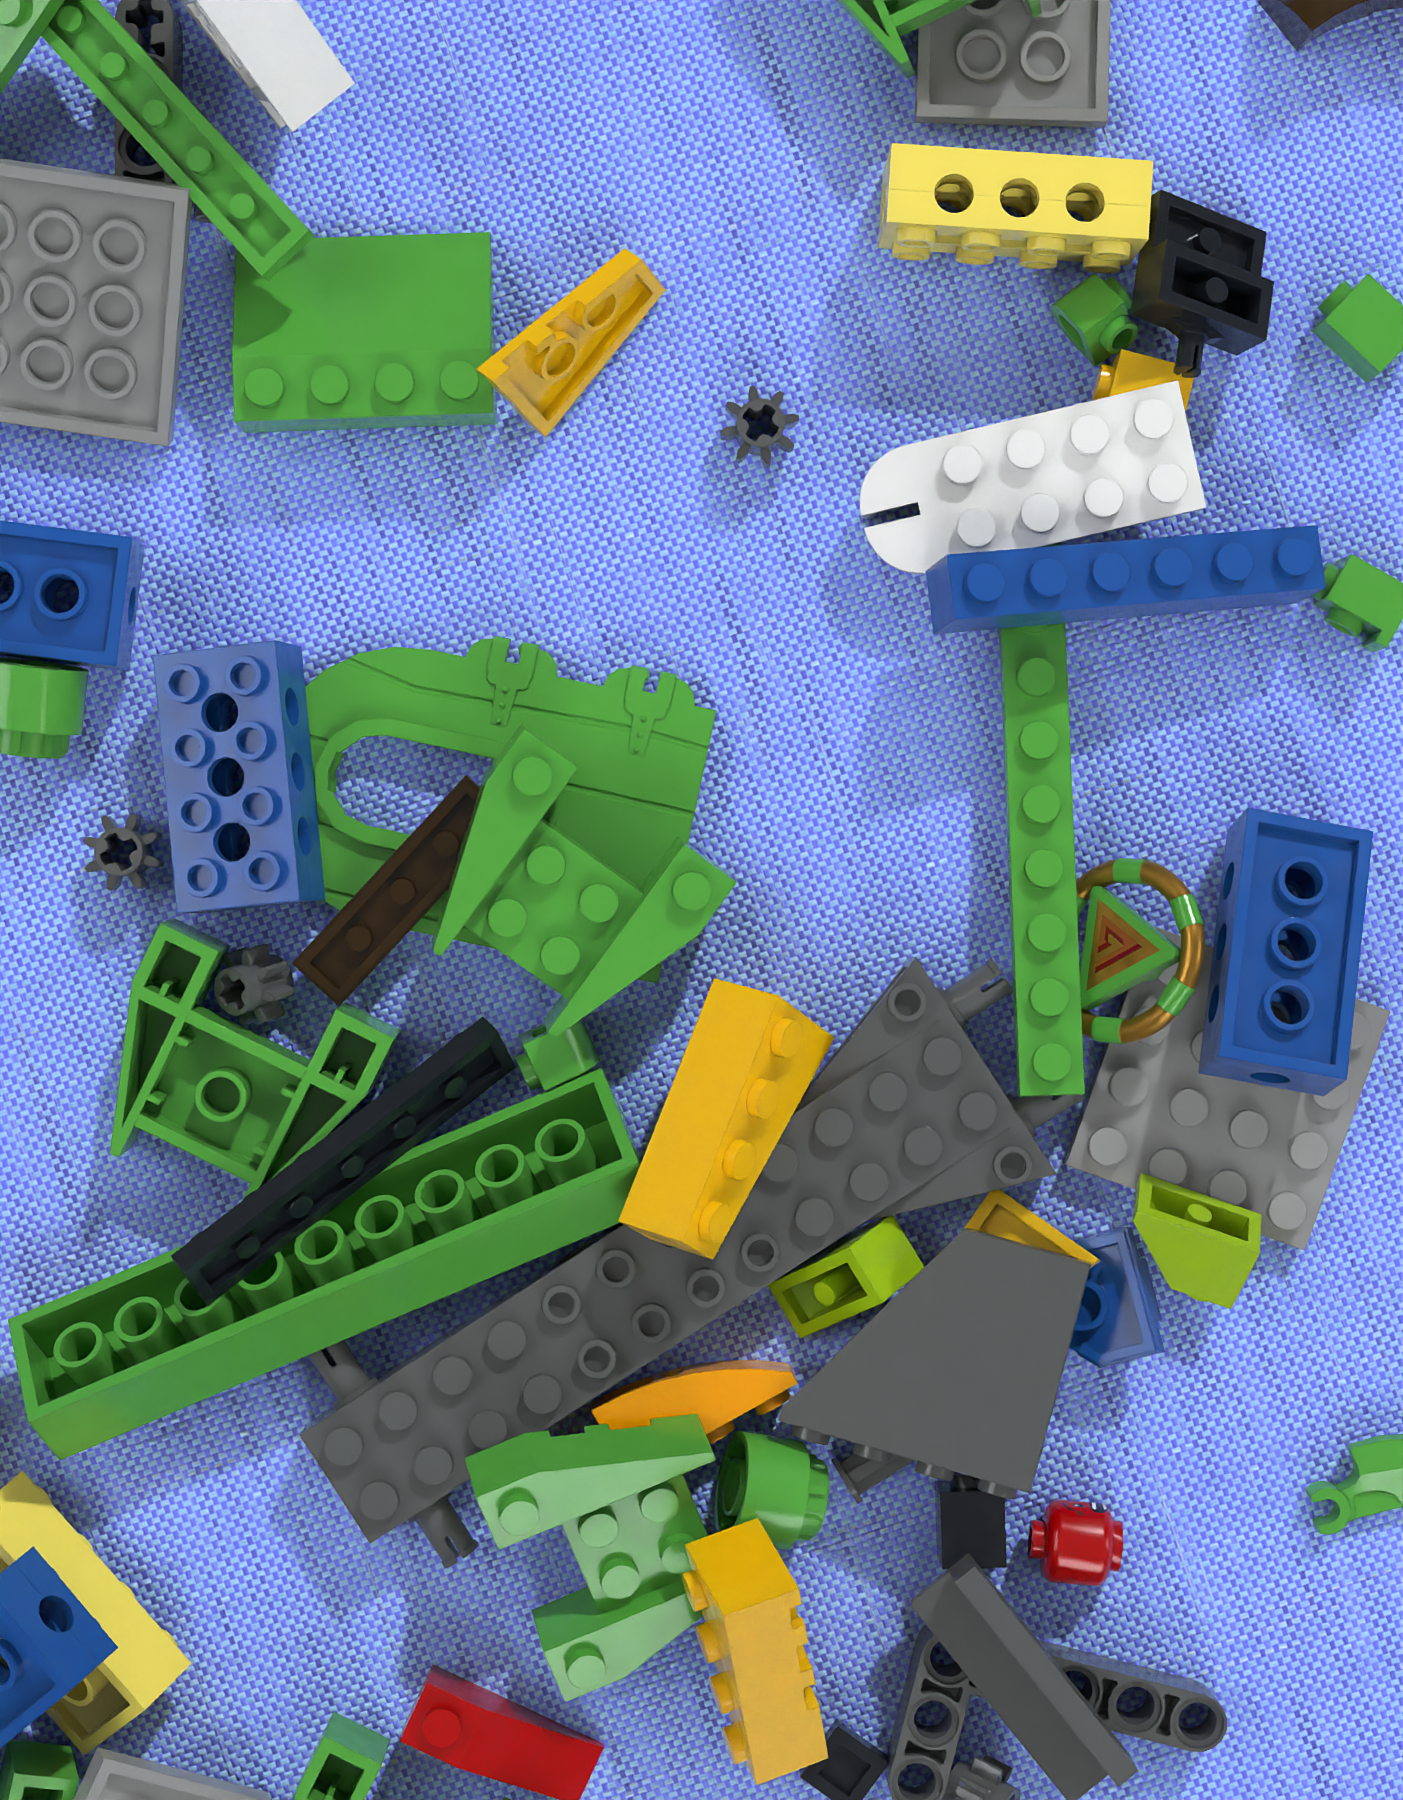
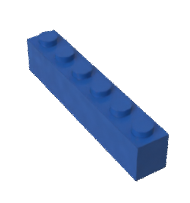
M1317 525L947 554L926 570L933 634L1296 604L1326 589Z

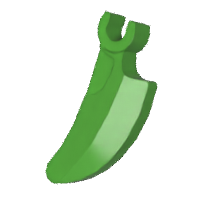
M1403 1434L1378 1435L1349 1444L1348 1451L1353 1464L1351 1474L1336 1485L1327 1481H1317L1305 1488L1306 1494L1312 1502H1320L1325 1499L1334 1501V1507L1329 1514L1312 1519L1313 1526L1320 1534H1334L1343 1529L1353 1519L1403 1507Z

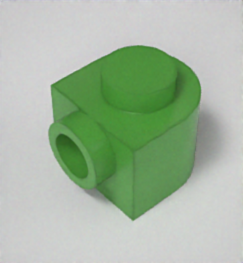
M1092 274L1051 305L1053 316L1062 331L1094 367L1112 354H1118L1121 349H1127L1138 334V326L1130 319L1128 314L1132 301L1121 284L1111 276L1104 281L1096 274Z
M582 1019L557 1037L547 1032L545 1023L520 1034L519 1037L526 1052L515 1056L530 1091L541 1086L546 1091L592 1072L591 1068L600 1061Z

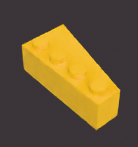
M714 978L618 1221L651 1240L713 1260L835 1038L779 995Z
M755 1518L684 1544L691 1571L681 1574L682 1581L694 1612L702 1610L705 1622L696 1625L695 1630L707 1663H716L718 1674L709 1677V1684L720 1713L722 1715L729 1713L731 1724L722 1727V1733L733 1763L736 1765L745 1761L756 1785L828 1759L820 1706L811 1688L812 1685L816 1684L814 1671L803 1646L808 1643L806 1626L796 1610V1606L802 1604L800 1591L759 1519Z

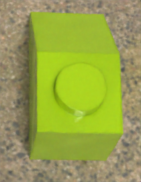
M1141 1173L1136 1182L1133 1222L1169 1287L1185 1293L1195 1300L1211 1302L1232 1309L1260 1254L1262 1214Z
M890 1215L850 1232L770 1283L768 1287L799 1338H803L882 1304L913 1279L924 1268V1265L895 1217Z

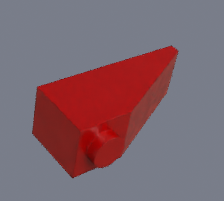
M432 1664L406 1719L400 1737V1742L458 1769L559 1800H580L604 1749L603 1743Z

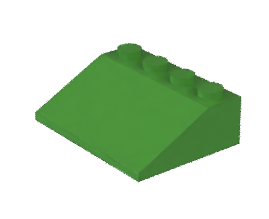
M490 232L312 238L269 281L262 277L236 249L232 340L234 422L244 433L498 424L496 390L476 369L495 354Z

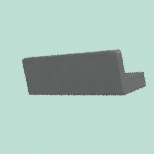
M969 1553L911 1599L914 1611L1066 1800H1078L1108 1775L1119 1787L1139 1771L1126 1748Z

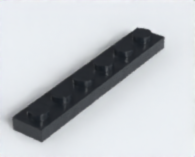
M481 1017L172 1254V1259L205 1304L209 1306L514 1070L516 1066L498 1031L484 1017Z

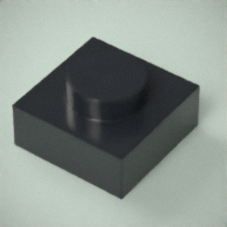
M836 1719L825 1734L829 1758L799 1769L800 1778L831 1800H863L888 1766V1755Z

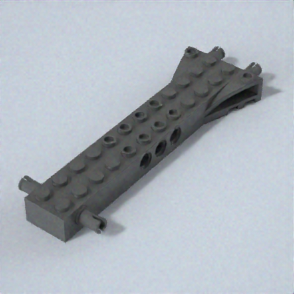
M910 956L899 969L898 974L878 999L871 1004L861 1017L859 1023L811 1080L713 1260L651 1240L628 1226L618 1223L594 1236L378 1378L375 1375L370 1378L367 1376L344 1340L307 1355L337 1400L332 1403V1408L308 1422L300 1437L369 1543L371 1544L406 1520L409 1523L416 1520L442 1560L441 1563L444 1568L458 1562L457 1557L460 1554L465 1558L479 1546L477 1540L473 1539L448 1500L452 1490L470 1479L465 1461L466 1457L521 1434L548 1429L867 1220L934 1206L1055 1175L1056 1172L1034 1140L1037 1136L1035 1129L1075 1103L1078 1104L1083 1101L1082 1096L1013 1097L1010 1093L1005 1095L964 1032L968 1028L965 1022L1006 995L1009 996L1013 993L1007 979L1000 978L981 991L983 985L1002 974L996 963L991 958L988 959L984 965L943 990L941 986L937 988L934 986L916 957Z

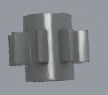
M750 386L748 402L742 407L734 402L728 401L726 403L725 410L729 416L736 419V426H729L721 430L720 438L726 441L737 440L740 448L737 451L736 462L739 464L746 459L748 454L760 456L764 468H769L771 452L776 447L788 453L793 451V442L782 434L784 429L792 428L799 423V415H783L779 408L782 403L783 392L779 391L774 394L770 401L759 398L755 386ZM762 414L770 416L772 418L770 431L774 436L770 437L762 434L756 441L750 439L747 436L749 424L745 419L748 417L751 420L757 421L761 418Z
M131 813L127 818L125 828L118 827L117 822L111 816L105 815L101 817L105 832L99 838L84 837L83 839L87 846L94 848L96 859L85 867L86 872H99L103 870L108 873L106 885L107 889L111 891H116L120 887L123 876H129L131 883L137 889L145 888L146 879L142 872L148 866L163 867L165 863L160 858L153 856L152 844L158 842L163 837L161 832L143 834L138 831L141 825V815ZM118 837L122 841L135 842L137 845V850L129 855L132 863L130 867L126 863L112 862L111 854L118 850L116 842Z
M268 944L258 945L249 949L244 947L225 953L223 958L228 968L214 976V991L219 1005L228 1014L233 1016L239 1015L241 1026L258 1021L265 1023L284 1016V1007L280 1001L294 994L293 974L288 963L277 955H269Z
M985 1755L983 1759L976 1756L972 1765L962 1760L954 1766L950 1772L946 1791L941 1800H1020L1021 1792L1018 1788L1007 1783L1013 1768Z

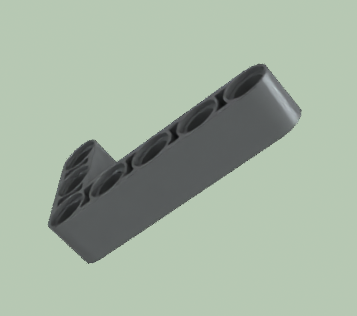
M926 1624L921 1628L916 1638L886 1754L888 1755L889 1764L884 1771L893 1800L942 1799L949 1780L970 1695L984 1698L956 1662L944 1665L938 1664L930 1658L931 1651L939 1640ZM1039 1640L1065 1673L1079 1671L1086 1675V1682L1080 1692L1111 1731L1192 1752H1204L1213 1749L1222 1741L1227 1731V1717L1224 1708L1205 1684L1179 1675ZM1131 1687H1141L1147 1690V1698L1138 1710L1123 1712L1117 1709V1700L1124 1690ZM938 1701L945 1704L947 1713L939 1724L924 1726L914 1719L917 1709L923 1703ZM1193 1703H1203L1208 1706V1714L1200 1725L1193 1728L1179 1725V1716L1186 1706ZM913 1763L924 1764L931 1769L929 1779L921 1786L907 1787L898 1780L901 1771Z

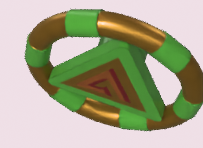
M1118 858L1090 869L1076 880L1078 918L1089 902L1080 967L1082 1034L1096 1042L1127 1044L1154 1035L1172 1022L1176 1016H1179L1196 990L1195 987L1198 983L1204 960L1205 933L1204 922L1195 897L1180 878L1164 866L1149 859ZM1116 883L1149 885L1159 891L1169 902L1179 934L1181 935V948L1106 887ZM1179 962L1175 975L1158 998L1156 1004L1142 1014L1125 1019L1097 1016L1089 1011L1141 982L1155 980L1165 969Z

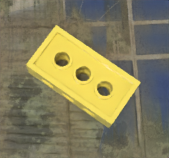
M891 143L882 175L878 248L892 249V257L912 261L927 260L930 258V252L956 253L955 260L957 262L971 265L991 264L994 262V256L1017 257L1019 258L1020 266L1032 269L1056 268L1058 260L1083 262L1082 269L1088 272H1120L1121 265H1130L1149 239L1154 161ZM937 203H950L959 210V213L947 212ZM1002 206L1015 208L1023 217L1009 215ZM1067 210L1079 213L1086 222L1074 219Z

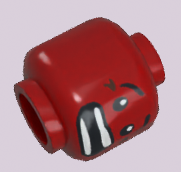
M1055 1500L1047 1504L1042 1521H1030L1028 1558L1040 1559V1569L1047 1581L1052 1583L1098 1586L1106 1581L1110 1571L1119 1572L1123 1552V1527L1121 1521L1113 1520L1110 1510L1106 1505L1092 1502Z

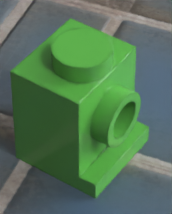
M1353 554L1338 560L1336 565L1327 562L1323 566L1326 589L1311 596L1316 599L1314 605L1328 612L1324 618L1325 622L1340 632L1358 638L1361 632L1365 633L1368 636L1362 647L1372 653L1387 648L1403 620V583Z

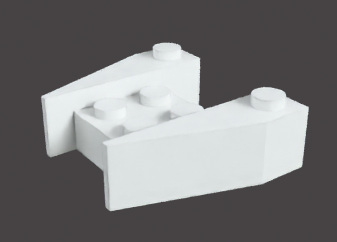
M179 0L280 129L287 125L291 132H294L355 84L297 0Z

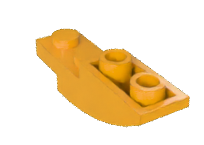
M722 1360L692 1364L659 1372L623 1385L593 1400L591 1411L598 1424H608L610 1430L650 1426V1419L698 1414L709 1444H712L727 1436L736 1428L732 1422L733 1419L753 1408L758 1415H763L791 1398L788 1389L798 1383L789 1363L764 1360Z

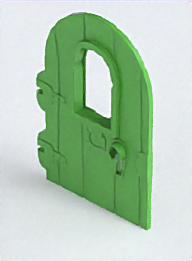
M494 636L493 639L479 640L470 646L465 657L430 649L390 647L358 653L325 669L305 686L325 902L341 911L410 836V834L368 826L346 815L333 793H337L336 770L345 755L342 752L363 737L390 736L493 758L494 762L522 723L573 760L578 767L542 818L640 888L677 836L686 843L689 842L716 710L695 706L693 691L686 682L678 679L677 674L661 671L656 693L644 691L645 683L650 677V671L646 667L632 665L631 668H619L608 675L603 686L558 677L557 664L551 655L541 650L540 645L528 642L521 643L519 647L520 658L518 664L507 662L511 639ZM448 890L416 923L411 931L429 935L434 934ZM465 926L461 928L453 939L496 949ZM663 961L638 979L658 983Z

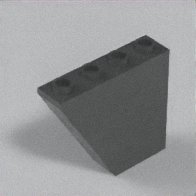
M963 1229L781 1408L778 1421L793 1425L791 1435L808 1442L828 1445L830 1436L854 1442V1454L874 1461L890 1463L892 1454L916 1460L915 1471L933 1478L952 1481L955 1472L980 1479L978 1489L995 1496L1015 1499L1018 1490L1030 1493L1034 1484L1092 1262L974 1229Z

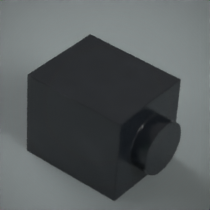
M958 1472L954 1473L952 1481H935L937 1558L942 1570L949 1569L968 1553L980 1568L1007 1567L1005 1498L979 1490L978 1484L980 1479Z

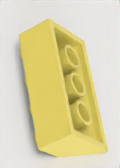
M22 1470L0 1489V1573L34 1546L118 1647L78 1685L45 1711L85 1756L145 1711L192 1663L178 1648L175 1639L167 1631L161 1629L139 1604L132 1590L125 1583L119 1581L96 1555L90 1542L84 1536L77 1533L53 1506L48 1494L42 1488L35 1485ZM0 1655V1660L9 1669L7 1662Z

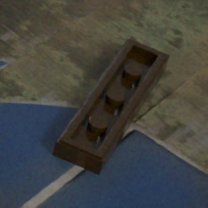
M466 775L292 962L300 972L338 1006L352 994L449 889L480 788L469 775Z

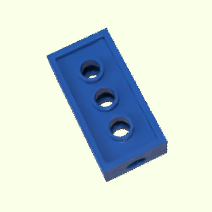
M0 520V577L5 574H11L14 580L12 596L6 602L0 604V656L129 672L145 545L135 538ZM68 582H76L79 588V599L76 605L67 612L59 613L55 606V595L58 589Z
M272 640L153 655L177 913H212L325 901L301 646ZM236 703L238 717L235 724L231 726L229 714L232 706ZM242 767L244 782L238 791L235 777L238 769ZM247 830L250 836V848L247 854L244 855L241 840Z
M1249 807L1227 829L1199 1074L1325 1096L1347 1080L1373 831ZM1286 884L1292 886L1298 892L1300 898L1292 895L1287 889ZM1278 944L1285 946L1291 952L1293 960L1288 959L1282 954ZM1271 1005L1278 1007L1284 1013L1287 1023L1275 1017L1271 1010Z
M34 1546L0 1573V1655L5 1659L9 1667L8 1670L0 1664V1748L70 1692L118 1648L102 1629L99 1622L91 1616Z

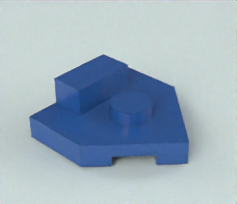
M1124 1227L1074 1241L1101 1261L1089 1271L1069 1348L1098 1368L1165 1352L1157 1324L1158 1321H1162L1146 1258H1140L1132 1227Z

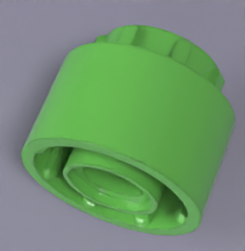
M0 657V754L58 759L68 753L70 735L82 734L89 670L52 662Z
M736 1431L727 1443L719 1468L714 1508L716 1531L720 1532L758 1518L777 1550L787 1551L796 1541L806 1542L819 1532L827 1509L829 1474L826 1464L818 1459L815 1454H809L805 1443L801 1440Z

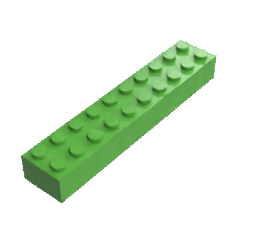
M597 1069L410 1149L209 1306L195 1292L171 1257L172 1254L183 1247L180 1246L8 1319L28 1423L59 1460H63L621 1223L618 1220L642 1160L623 1111L603 1069Z

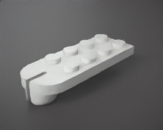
M1178 380L897 447L884 454L873 464L864 479L860 492V513L862 519L876 516L878 512L918 503L920 515L864 528L871 547L884 562L895 569L912 574H926L928 568L947 554L1045 547L1206 508Z

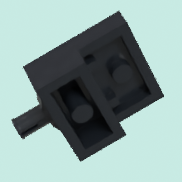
M1159 190L1151 195L1149 239L1139 252L1130 315L1168 329L1173 335H1176L1179 341L1173 372L1176 375L1182 373L1181 377L1195 378L1201 375L1204 344L1237 356L1267 340L1274 281L1261 276L1267 232L1164 190Z

